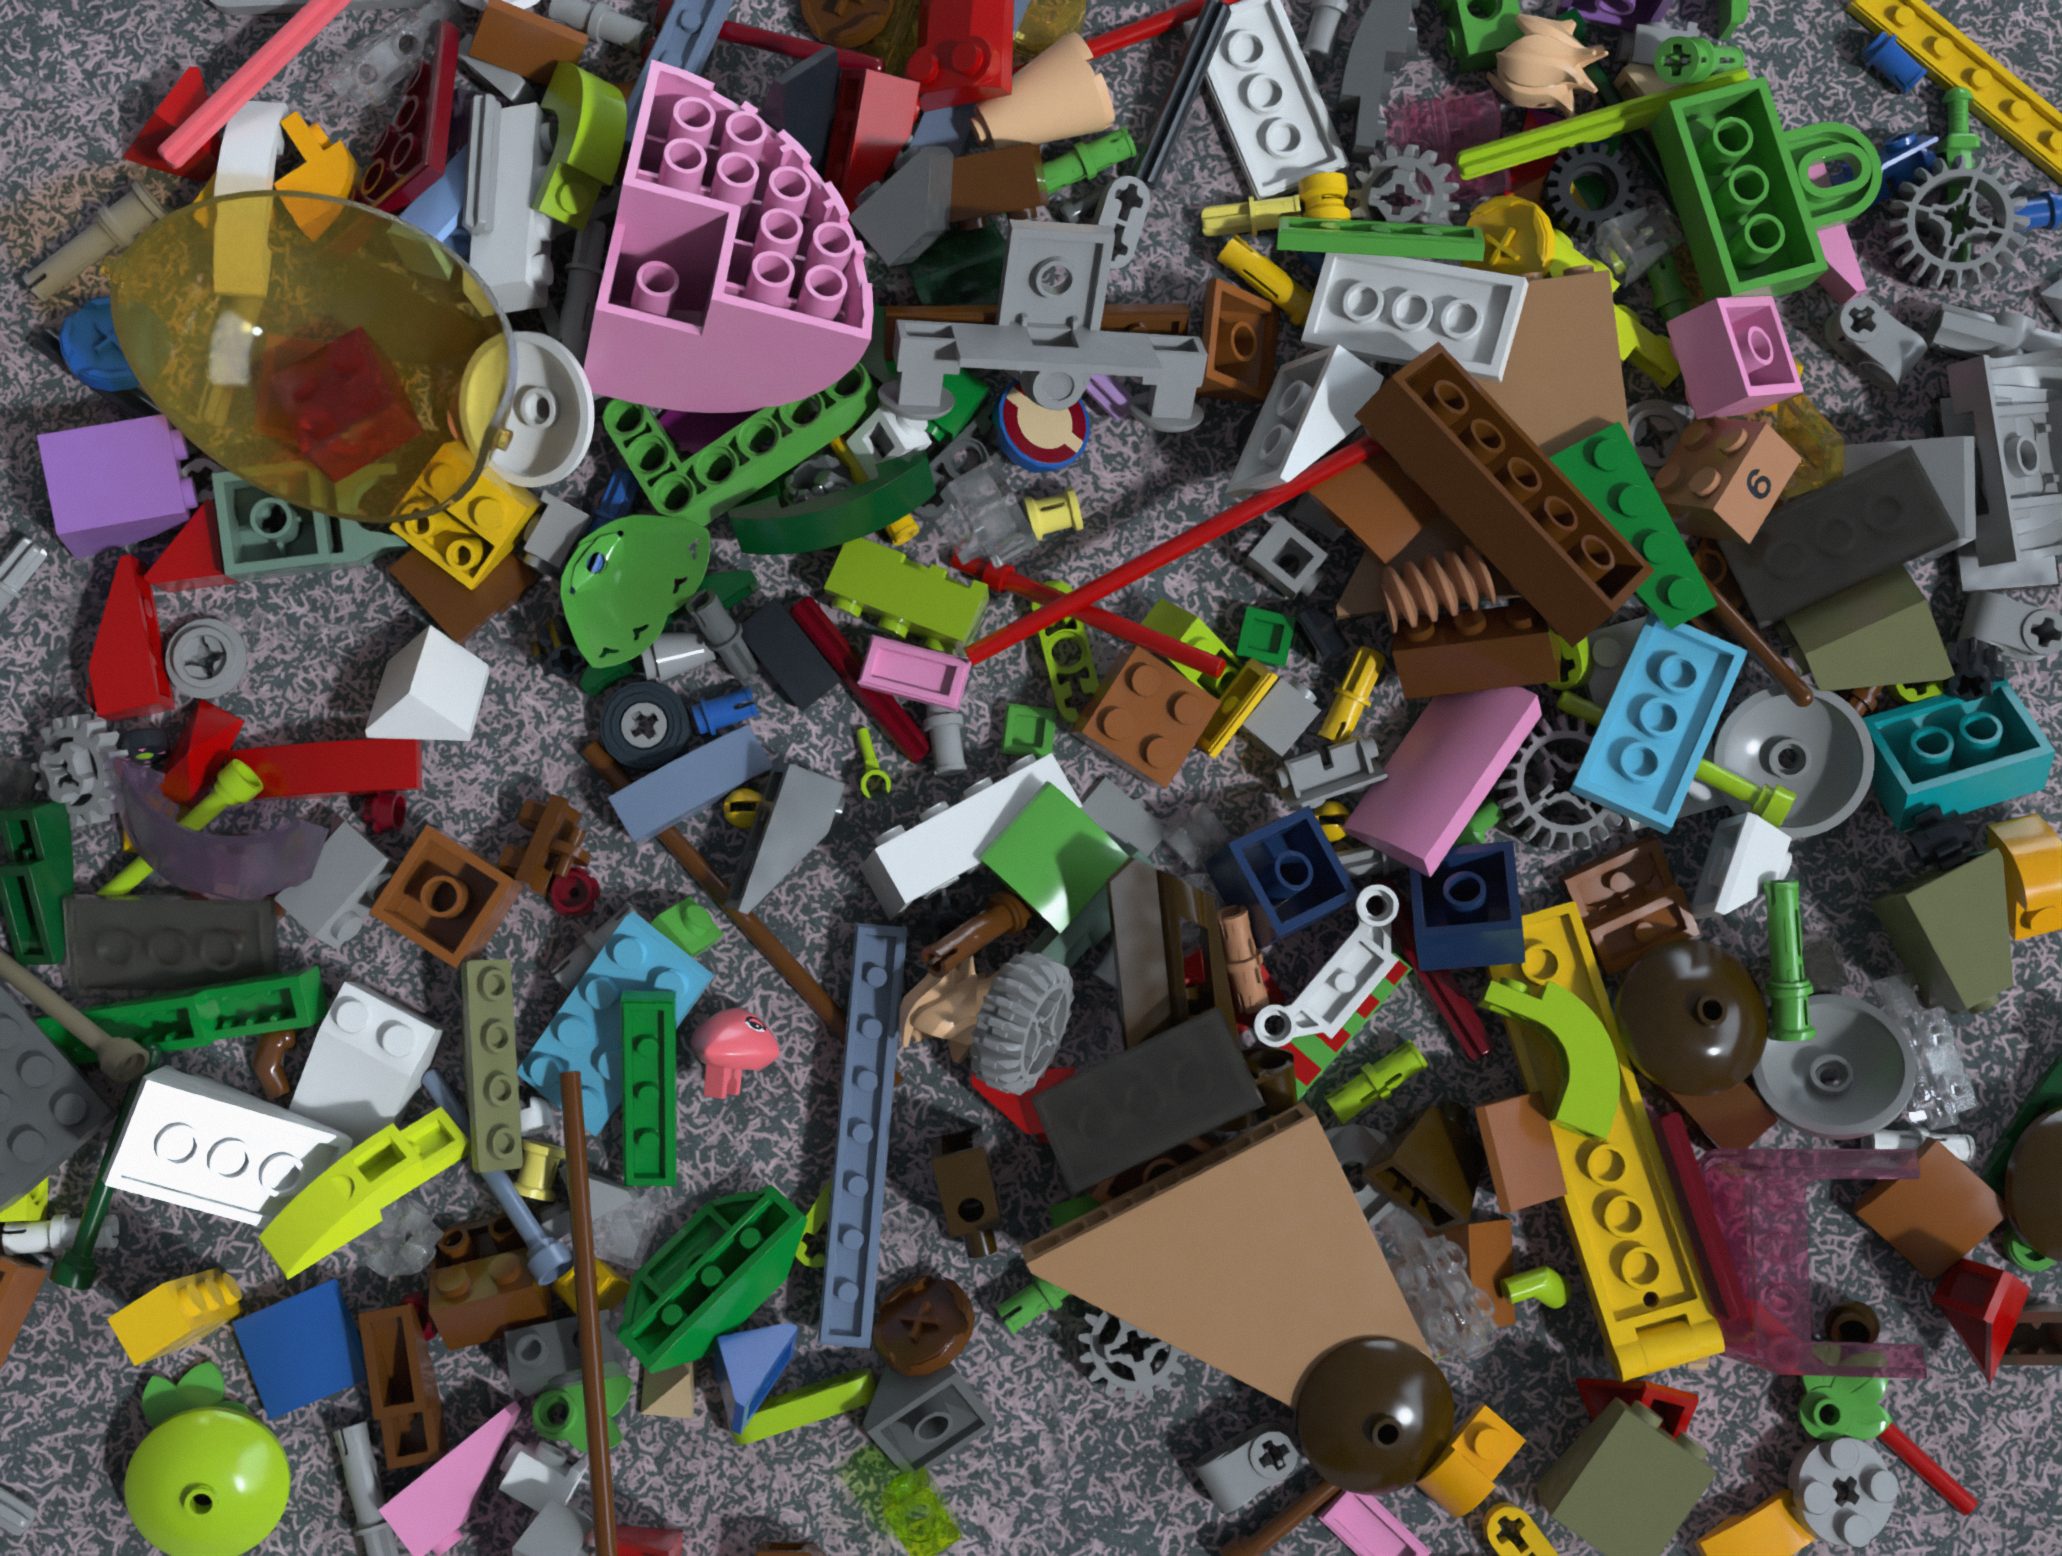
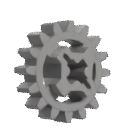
M1407 144L1403 156L1398 146H1387L1386 160L1379 155L1372 154L1368 157L1373 168L1372 171L1357 170L1355 175L1363 182L1361 190H1350L1349 196L1360 200V207L1350 211V215L1354 218H1363L1364 221H1380L1375 211V206H1377L1386 218L1385 222L1416 223L1427 213H1432L1425 224L1452 225L1445 217L1447 211L1453 212L1460 209L1459 204L1449 201V194L1460 189L1459 183L1445 181L1444 178L1449 174L1452 167L1450 164L1445 163L1435 167L1434 164L1438 154L1435 151L1427 150L1419 158L1420 151L1418 145ZM1393 170L1392 179L1381 188H1377L1381 180ZM1424 174L1429 178L1433 186L1434 195H1431L1423 184ZM1398 194H1406L1412 196V199L1421 200L1422 204H1411V206L1404 207L1398 205L1397 202L1388 201L1387 197H1397Z
M88 713L53 719V726L44 727L40 731L45 742L36 743L33 746L35 752L41 756L39 762L31 764L32 770L41 773L42 780L35 784L36 790H46L48 794L46 799L65 803L68 819L71 820V824L74 827L109 821L110 814L119 813L122 810V806L117 798L128 797L130 791L122 783L123 778L132 776V771L124 768L121 761L129 754L127 749L118 750L115 745L118 741L119 733L117 731L105 733L106 720L103 718L92 720L91 714Z
M1101 1310L1099 1314L1091 1311L1084 1313V1319L1092 1325L1091 1330L1078 1331V1340L1090 1344V1348L1079 1353V1358L1082 1363L1094 1362L1095 1366L1088 1374L1091 1382L1102 1377L1107 1379L1104 1388L1106 1395L1110 1396L1117 1387L1123 1388L1126 1402L1132 1401L1135 1390H1142L1146 1399L1150 1401L1153 1400L1152 1386L1159 1384L1168 1392L1172 1389L1168 1378L1171 1371L1184 1375L1186 1369L1177 1359L1178 1355H1189L1188 1353L1119 1318V1324L1112 1336L1099 1341L1105 1323L1113 1315L1104 1310ZM1132 1330H1136L1140 1338L1149 1337V1341L1142 1343V1353L1138 1355H1132L1130 1348H1120L1121 1344L1127 1342L1126 1333ZM1169 1345L1165 1360L1152 1372L1150 1363L1157 1350ZM1119 1361L1133 1370L1134 1377H1127L1116 1373L1105 1362Z

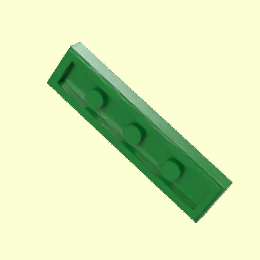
M622 991L621 1047L624 1186H676V991Z

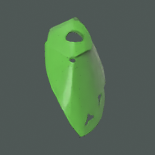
M630 515L615 519L601 526L579 541L575 553L568 561L561 576L560 596L565 617L578 650L592 668L615 666L643 653L660 636L668 614L683 606L694 595L703 580L708 566L710 534L707 528L685 518ZM617 531H623V536H619ZM698 539V545L695 547L697 556L694 560L688 546ZM596 552L601 553L605 560L604 567L598 572H589L586 567L588 559ZM687 577L688 579L679 585V590L674 594V579ZM571 587H573V588L575 589V593H574V594H571V593H570V588H571ZM648 625L646 630L639 633V638L634 640L635 634L633 629ZM604 647L619 650L618 653H607L604 657H599Z

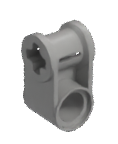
M1859 297L1850 300L1840 310L1833 312L1827 317L1823 325V337L1828 346L1859 369L1861 374L1870 382L1887 391H1895L1927 350L1926 342L1917 332L1901 324L1882 309L1877 302L1869 298ZM1863 311H1867V312H1868V313L1865 314L1864 316L1861 314V312H1863ZM1853 321H1855L1857 324L1854 328V331L1850 328L1853 324ZM1844 336L1846 339L1844 341H1840L1839 338Z
M1974 591L1970 592L1957 642L1976 637V639L1985 642L1988 646L1997 645L1998 655L2032 663L2062 650V616L2052 610L2017 602L2002 594ZM2032 628H2036L2035 634L2031 633ZM2039 639H2042L2041 645H2038Z
M1266 1420L1258 1423L1233 1440L1220 1444L1208 1451L1194 1463L1193 1468L1220 1512L1225 1514L1243 1506L1259 1492L1291 1473L1297 1463L1298 1452L1291 1433L1285 1425L1277 1421ZM1271 1440L1275 1446H1279L1281 1452L1279 1458L1273 1460L1270 1454H1264L1262 1444L1266 1441Z

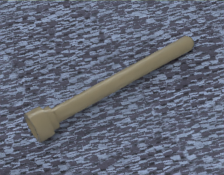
M0 949V976L96 1052L100 1069L106 1076L118 1085H127L143 1074L150 1059L147 1050L131 1038H112Z

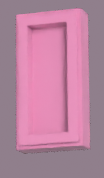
M872 635L858 685L862 688L958 712L971 668V662L969 659Z
M1340 1489L1317 1514L1318 1518L1358 1556H1429L1432 1553L1373 1495L1355 1494Z

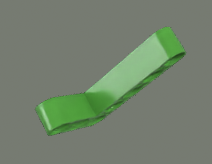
M858 361L852 370L823 391L783 406L763 408L685 461L660 421L646 405L614 398L607 404L603 412V423L654 508L662 516L689 519L704 527L869 417L876 410L879 404L876 384L865 367ZM860 383L859 388L854 393L842 396L844 390L849 385ZM818 411L811 422L800 424L802 418L807 413ZM640 419L638 425L633 430L626 432L628 426L633 421ZM775 439L771 448L765 452L758 453L760 446L764 442ZM664 457L663 463L657 469L650 471L652 463ZM732 467L730 474L725 479L716 481L718 474L722 470ZM689 496L687 503L682 508L674 510V506L680 498Z

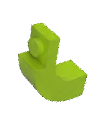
M558 61L540 105L541 109L558 117V137L552 158L531 209L574 230L583 232L602 185L611 186L615 177L626 136L627 109L623 94L617 87L573 63Z
M1501 977L1499 983L1491 980L1484 986L1477 1006L1532 1027L1549 1041L1556 1052L1560 1064L1561 1081L1549 1116L1550 1124L1595 1142L1606 1140L1618 1107L1620 1074L1615 1049L1598 1017L1576 995L1549 980L1540 986L1536 998L1529 995L1531 988L1521 982Z

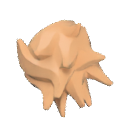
M1517 14L1514 22L1525 36L1513 42L1502 52L1495 54L1498 60L1497 72L1499 78L1489 71L1486 78L1505 99L1515 105L1528 108H1558L1563 111L1567 119L1575 117L1573 93L1583 94L1584 90L1595 94L1598 91L1582 68L1609 54L1608 51L1604 50L1602 44L1589 47L1583 46L1572 36L1577 25L1572 19L1556 21L1539 16Z
M972 955L960 965L950 970L943 978L934 977L928 972L904 996L901 1002L899 1026L902 1046L907 1048L911 1037L913 1043L934 1037L947 1039L952 1061L961 1064L970 1052V1047L974 1042L971 1032L976 1027L978 1020L976 1014L982 1008L983 996H987L991 988V980L999 976L1000 970L987 978L985 972H980L977 975ZM934 957L932 959V964H934L941 958L937 959V957Z

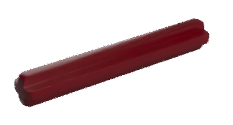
M807 596L797 602L790 610L794 620L907 759L915 764L926 757L932 750L931 743L894 697L889 694L862 688L858 685L864 663L863 659L815 600Z
M1382 878L1372 884L1384 885L1390 888L1397 896L1399 909L1396 917L1391 922V936L1467 1058L1473 1062L1490 1054L1495 1049V1043L1449 969L1419 971L1413 912L1392 878ZM1372 896L1369 900L1379 915L1383 910V902L1379 897Z
M1670 1112L1657 1116L1651 1120L1650 1125L1716 1316L1720 1321H1729L1743 1317L1748 1313L1749 1308L1682 1116L1679 1112Z

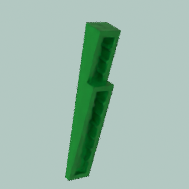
M318 965L77 1009L112 1038H131L142 1047L149 1042H156L162 1047L163 1052L203 1047L220 1039L309 1027L325 1018L329 1011ZM46 1014L34 1017L75 1065L99 1062L96 1052L51 1016Z

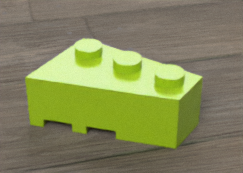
M858 538L843 544L824 586L827 597L833 599L831 607L856 619L863 612L879 619L877 627L893 636L905 639L909 632L926 640L923 646L925 649L953 655L955 652L966 657L964 648L972 643L990 603L988 584L973 580L971 586H968L946 576L948 571L945 568L934 564L927 568L907 559L906 555L902 552L864 538Z

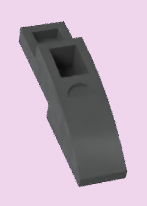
M1372 0L1361 20L1345 64L1335 112L1354 114L1349 162L1369 164L1368 157L1373 154L1374 148H1383L1387 118L1379 117L1380 100L1388 101L1392 71L1399 72L1405 55L1413 56L1417 38V25L1409 24L1411 8L1418 9L1420 0Z

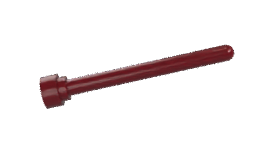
M660 0L655 16L657 34H659L674 0ZM729 20L724 21L717 37L720 40L801 60L807 59L827 46L826 44ZM832 46L838 53V69H869L881 73L886 71V64L879 57Z

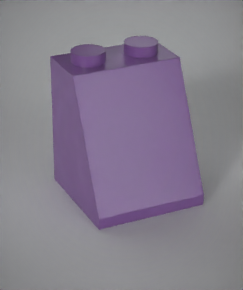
M166 414L37 435L56 534L75 559L96 555L181 529L191 519L190 509L199 507L192 477L183 478L180 460L188 459L183 431L181 428L173 430Z

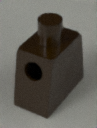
M1443 1101L1438 1108L1428 1105L1403 1118L1362 1171L1365 1177L1434 1235L1468 1221L1485 1156L1482 1145L1463 1130L1469 1117L1467 1110L1454 1101Z
M982 1126L933 1137L931 1160L950 1237L963 1236L968 1258H980L995 1253L998 1248L993 1228L1002 1225ZM967 1198H976L979 1200L974 1204H966L962 1202L964 1199Z

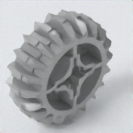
M1958 154L1953 159L1951 170L1948 169L1946 162L1942 158H1937L1932 163L1933 176L1926 169L1919 167L1913 173L1916 185L1910 182L1901 183L1897 191L1905 200H1892L1888 206V211L1901 218L1887 220L1884 230L1889 233L1901 234L1887 243V249L1894 252L1901 249L1905 250L1906 253L1899 257L1895 265L1898 269L1905 268L1911 262L1916 266L1909 278L1910 281L1916 283L1925 272L1932 276L1928 283V290L1936 291L1942 279H1948L1949 293L1956 294L1960 290L1962 278H1965L1967 286L1974 291L1982 285L1981 273L1988 280L1994 282L2001 276L1997 263L2006 267H2011L2017 258L2010 249H2022L2027 241L2023 235L2014 231L2026 229L2030 225V218L2024 215H2014L2015 212L2025 208L2028 201L2026 197L2011 199L2009 196L2019 186L2018 180H2009L2004 185L1997 181L2005 170L2003 166L1997 165L1989 175L1982 172L1986 164L1984 157H1978L1971 169H1967L1964 155ZM1949 187H1962L1959 196L1952 204L1938 205L1934 203L1931 208L1919 205L1925 197L1935 191ZM1978 193L1994 209L1998 227L1992 226L1993 220L1981 216L1977 211L1976 199ZM1964 204L1961 217H1963L1961 225L1964 228L1949 245L1953 233L1951 232L1952 223L1949 221ZM1915 221L1922 223V229L1932 232L1937 238L1936 256L1926 250L1920 242L1915 229ZM1982 241L1994 244L1988 253L1975 260L1951 262L1954 253L1961 244L1974 243L1979 245Z
M1558 715L1554 718L1552 729L1545 718H1540L1534 726V733L1530 731L1513 756V761H1510L1502 772L1508 775L1507 779L1497 780L1492 787L1495 791H1507L1508 794L1507 798L1496 802L1499 809L1504 810L1511 806L1515 812L1513 816L1505 821L1507 828H1512L1523 822L1526 826L1520 833L1519 839L1524 843L1530 841L1537 832L1540 833L1538 849L1541 851L1549 850L1554 839H1556V846L1560 854H1566L1571 851L1572 841L1581 851L1589 849L1591 847L1590 835L1600 842L1609 837L1604 823L1617 827L1623 822V819L1617 812L1599 804L1593 810L1589 805L1592 801L1572 792L1556 793L1545 799L1546 794L1554 789L1553 783L1558 781L1553 776L1555 775L1559 778L1578 771L1583 759L1575 764L1563 762L1556 753L1550 755L1544 745L1564 744L1586 754L1597 728H1594L1588 735L1585 734L1587 727L1585 719L1577 718L1569 731L1568 720L1565 715ZM1532 758L1536 763L1533 768L1539 776L1540 785L1536 793L1528 800L1524 788V774L1528 761ZM1551 804H1557L1562 806L1569 815L1574 813L1581 823L1577 825L1556 824L1545 819L1538 812Z
M1026 951L1021 955L1015 954L1009 960V963H1005L1000 968L999 976L991 980V988L987 996H983L982 1008L976 1014L978 1017L977 1024L971 1032L974 1038V1042L970 1047V1056H972L971 1070L975 1071L976 1079L1008 1094L1011 1092L1021 1095L1025 1091L1029 1092L1032 1090L1038 1078H1044L1047 1067L1053 1065V1058L1057 1050L1061 1049V1040L1067 1032V1021L1072 1015L1070 1005L1074 999V994L1071 991L1073 988V978L1070 977L1069 968L1059 964L1058 961L1040 953L1032 954Z

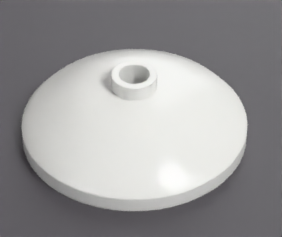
M533 331L503 334L490 341L481 349L467 373L463 390V416L467 434L479 458L508 483L521 487H541L561 481L577 468L584 458L592 439L595 418L591 387L583 368L564 345L550 336Z

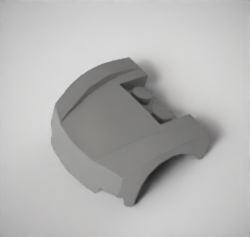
M2062 347L2001 358H1989V355H1982L1946 365L1954 415L1973 414L1975 421L1973 436L1975 445L1980 452L1983 470L1981 488L1989 507V514L1976 516V539L1974 540L1979 567L2062 555Z

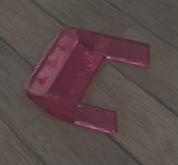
M1720 1148L1710 1150L1698 1159L1700 1171L1749 1308L1748 1313L1743 1317L1729 1321H1720L1716 1316L1702 1276L1715 1318L1724 1339L1725 1352L1718 1355L1781 1375L1927 1379V1368L1922 1344L1811 1341L1806 1189L1808 1185L1817 1179H1920V1166L1916 1149Z

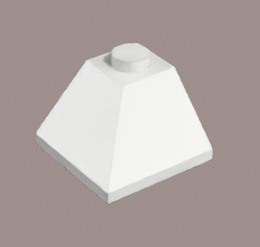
M1749 812L1720 820L1690 904L1694 919L1725 915L1765 893V881L1784 879L1792 862V853L1787 852L1792 838L1758 815Z

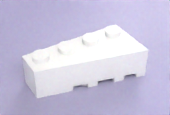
M1052 753L1039 760H1036L1034 755L1030 754L1007 768L1010 776L993 784L990 777L985 778L963 792L966 799L950 808L947 802L943 801L920 814L919 818L922 823L905 832L902 825H898L874 840L878 847L872 851L860 869L890 921L905 913V909L909 904L920 896H923L924 899H929L940 893L942 889L956 882L960 874L964 872L971 874L985 867L977 857L1046 781L1056 786L1079 808L1082 807L1080 800Z

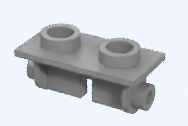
M1359 735L1328 746L1327 750L1331 764L1323 766L1320 753L1317 750L1283 761V767L1275 769V775L1280 786L1277 788L1278 792L1290 811L1303 809L1307 806L1313 809L1322 805L1328 798L1346 792L1360 793L1368 790L1373 783L1387 779V773L1374 758L1379 756L1373 737L1363 739Z

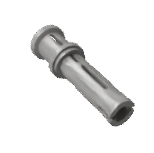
M134 181L131 184L132 190L111 207L105 205L100 207L95 215L97 221L32 271L22 276L28 286L31 284L34 286L31 288V291L39 299L46 302L50 299V296L117 245L121 247L130 246L135 242L134 235L156 218L162 221L168 217L165 208L141 181Z

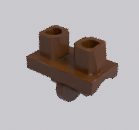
M551 794L549 801L526 799L519 814L518 824L525 830L534 832L528 848L509 843L505 846L498 861V866L502 870L515 877L532 894L544 898L547 897L555 876L566 879L572 864L587 867L592 858L590 853L580 848L586 835V831L577 827L582 814L567 804L568 800L566 798Z

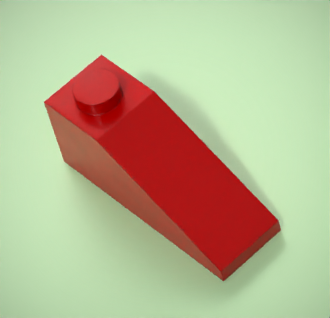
M843 68L823 181L824 183L832 182L841 195L850 215L858 208L854 202L857 196L869 185L881 180L910 137L913 123L916 121L920 109L918 98L920 82L869 69Z
M130 554L119 557L88 665L91 682H88L86 685L87 699L92 710L97 712L98 717L116 723L176 709L170 678L166 669L165 652L152 585L143 579L149 570L148 564Z

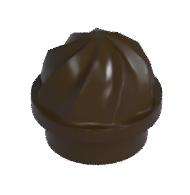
M1847 1299L1846 1301L1836 1303L1825 1316L1824 1325L1828 1338L1845 1352L1860 1353L1866 1351L1879 1336L1880 1324L1878 1316L1871 1307L1862 1302Z

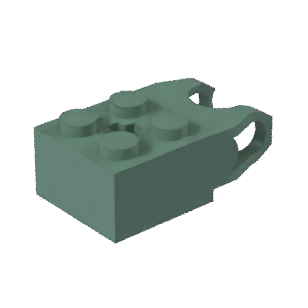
M343 459L326 462L310 461L212 473L225 576L238 582L363 567L389 553L412 549L411 544L399 535H388L365 529L360 518L361 505L368 495L383 489L388 484L402 481L401 469L397 465L368 466ZM281 512L282 515L287 517L286 524L282 526L280 531L275 532L268 528V525L277 520V513Z

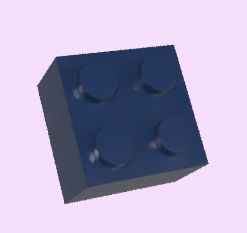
M1310 806L1228 843L1203 862L1226 907L1232 905L1247 907L1255 946L1261 950L1334 914L1354 901L1358 896L1354 885Z
M1513 841L1452 846L1431 877L1409 867L1414 936L1419 971L1525 963L1523 927Z

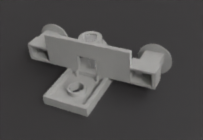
M1009 219L995 325L896 319L892 353L898 372V379L883 384L878 390V397L881 404L888 411L899 417L917 421L933 420L949 413L955 404L954 395L942 386L944 374L959 375L960 367L1003 369L1010 376L1020 381L1024 393L1032 402L1049 410H1064L1073 406L1081 398L1090 382L1092 374L1139 377L1142 384L1150 385V391L1137 394L1131 398L1129 408L1135 419L1141 424L1157 431L1179 433L1197 427L1204 418V411L1194 402L1196 388L1202 387L1208 354L1200 337L1100 331L1115 241V232L1112 226ZM1063 266L1069 270V273L1061 284L1049 286L1041 281L1042 275L1048 268Z

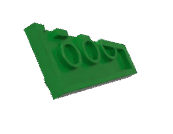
M1620 421L1549 457L1655 570L1633 595L1666 631L1718 606Z

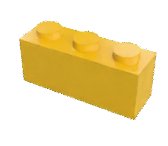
M217 1267L165 1282L110 1316L107 1320L133 1365L137 1366L191 1346L243 1313L244 1310L239 1303V1300L242 1299V1293L233 1277L228 1273L222 1274Z

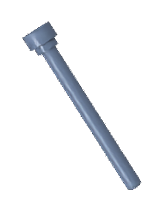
M439 1069L429 1070L423 1075L422 1083L438 1108L442 1107L471 1144L470 1118L441 1071ZM501 1170L480 1173L529 1250L526 1256L530 1261L527 1264V1268L538 1285L550 1284L565 1275L574 1266L573 1256L564 1242H557L554 1237L546 1236L506 1172Z

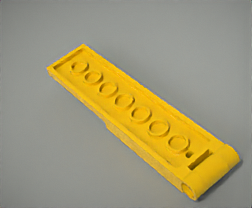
M1576 901L1523 915L1521 917L1525 963L1485 966L1489 980L1497 983L1500 982L1501 977L1516 980L1531 988L1529 995L1535 998L1540 986L1548 980L1564 987L1582 1000L1603 1024L1615 1049L1619 1065L1620 1094L1618 1107L1606 1140L1595 1142L1550 1124L1568 1193L1567 1195L1557 1197L1616 1375L1621 1382H1625L1725 1352V1344L1722 1332L1715 1318L1627 1053L1622 1045L1616 1020ZM1501 1015L1526 1092L1542 1090L1549 1118L1561 1081L1560 1064L1556 1052L1541 1033L1532 1027ZM1647 1292L1652 1295L1653 1299L1648 1307L1643 1301L1644 1295Z

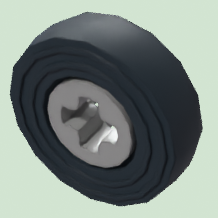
M654 681L632 682L618 689L605 703L600 717V738L608 754L623 767L638 772H652L678 759L686 751L692 735L691 714L684 700L670 687ZM640 714H643L648 719L655 715L657 716L658 721L653 725L656 734L650 739L644 734L637 737L634 736L633 732L638 727L635 718Z

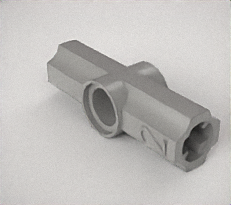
M1943 302L1935 308L1934 314L1928 322L1924 338L1927 348L1967 359L1982 355H1989V358L2009 357L2062 347L2061 334L2036 328L2035 320L2028 316L2009 312L1987 315Z

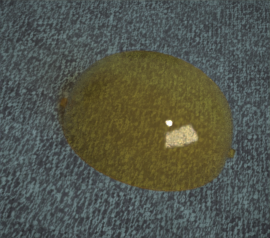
M293 190L237 192L198 201L168 214L142 232L126 249L123 255H119L117 258L108 255L102 263L101 275L107 277L111 284L110 304L114 329L123 354L145 392L170 422L209 457L238 477L284 501L328 516L353 521L397 523L435 515L461 500L484 473L496 450L500 449L505 452L512 441L513 431L506 429L515 398L518 358L512 328L501 304L480 275L457 253L424 230L395 215L369 205L320 193Z

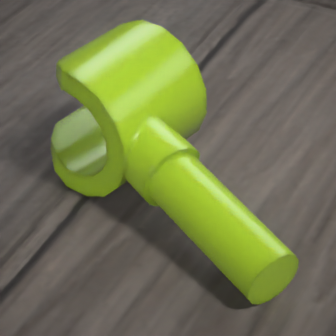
M868 728L856 730L865 774L861 780L863 794L871 799L866 782L872 775H880L884 778L886 790L889 793L892 786L891 778L886 771L880 769Z

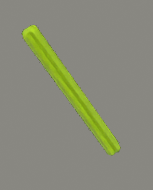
M1739 67L1712 75L1701 83H1685L1461 150L1455 158L1456 168L1462 180H1469L1560 153L1573 146L1575 148L1580 147L1582 143H1593L1650 126V123L1669 101L1751 79L1747 69Z

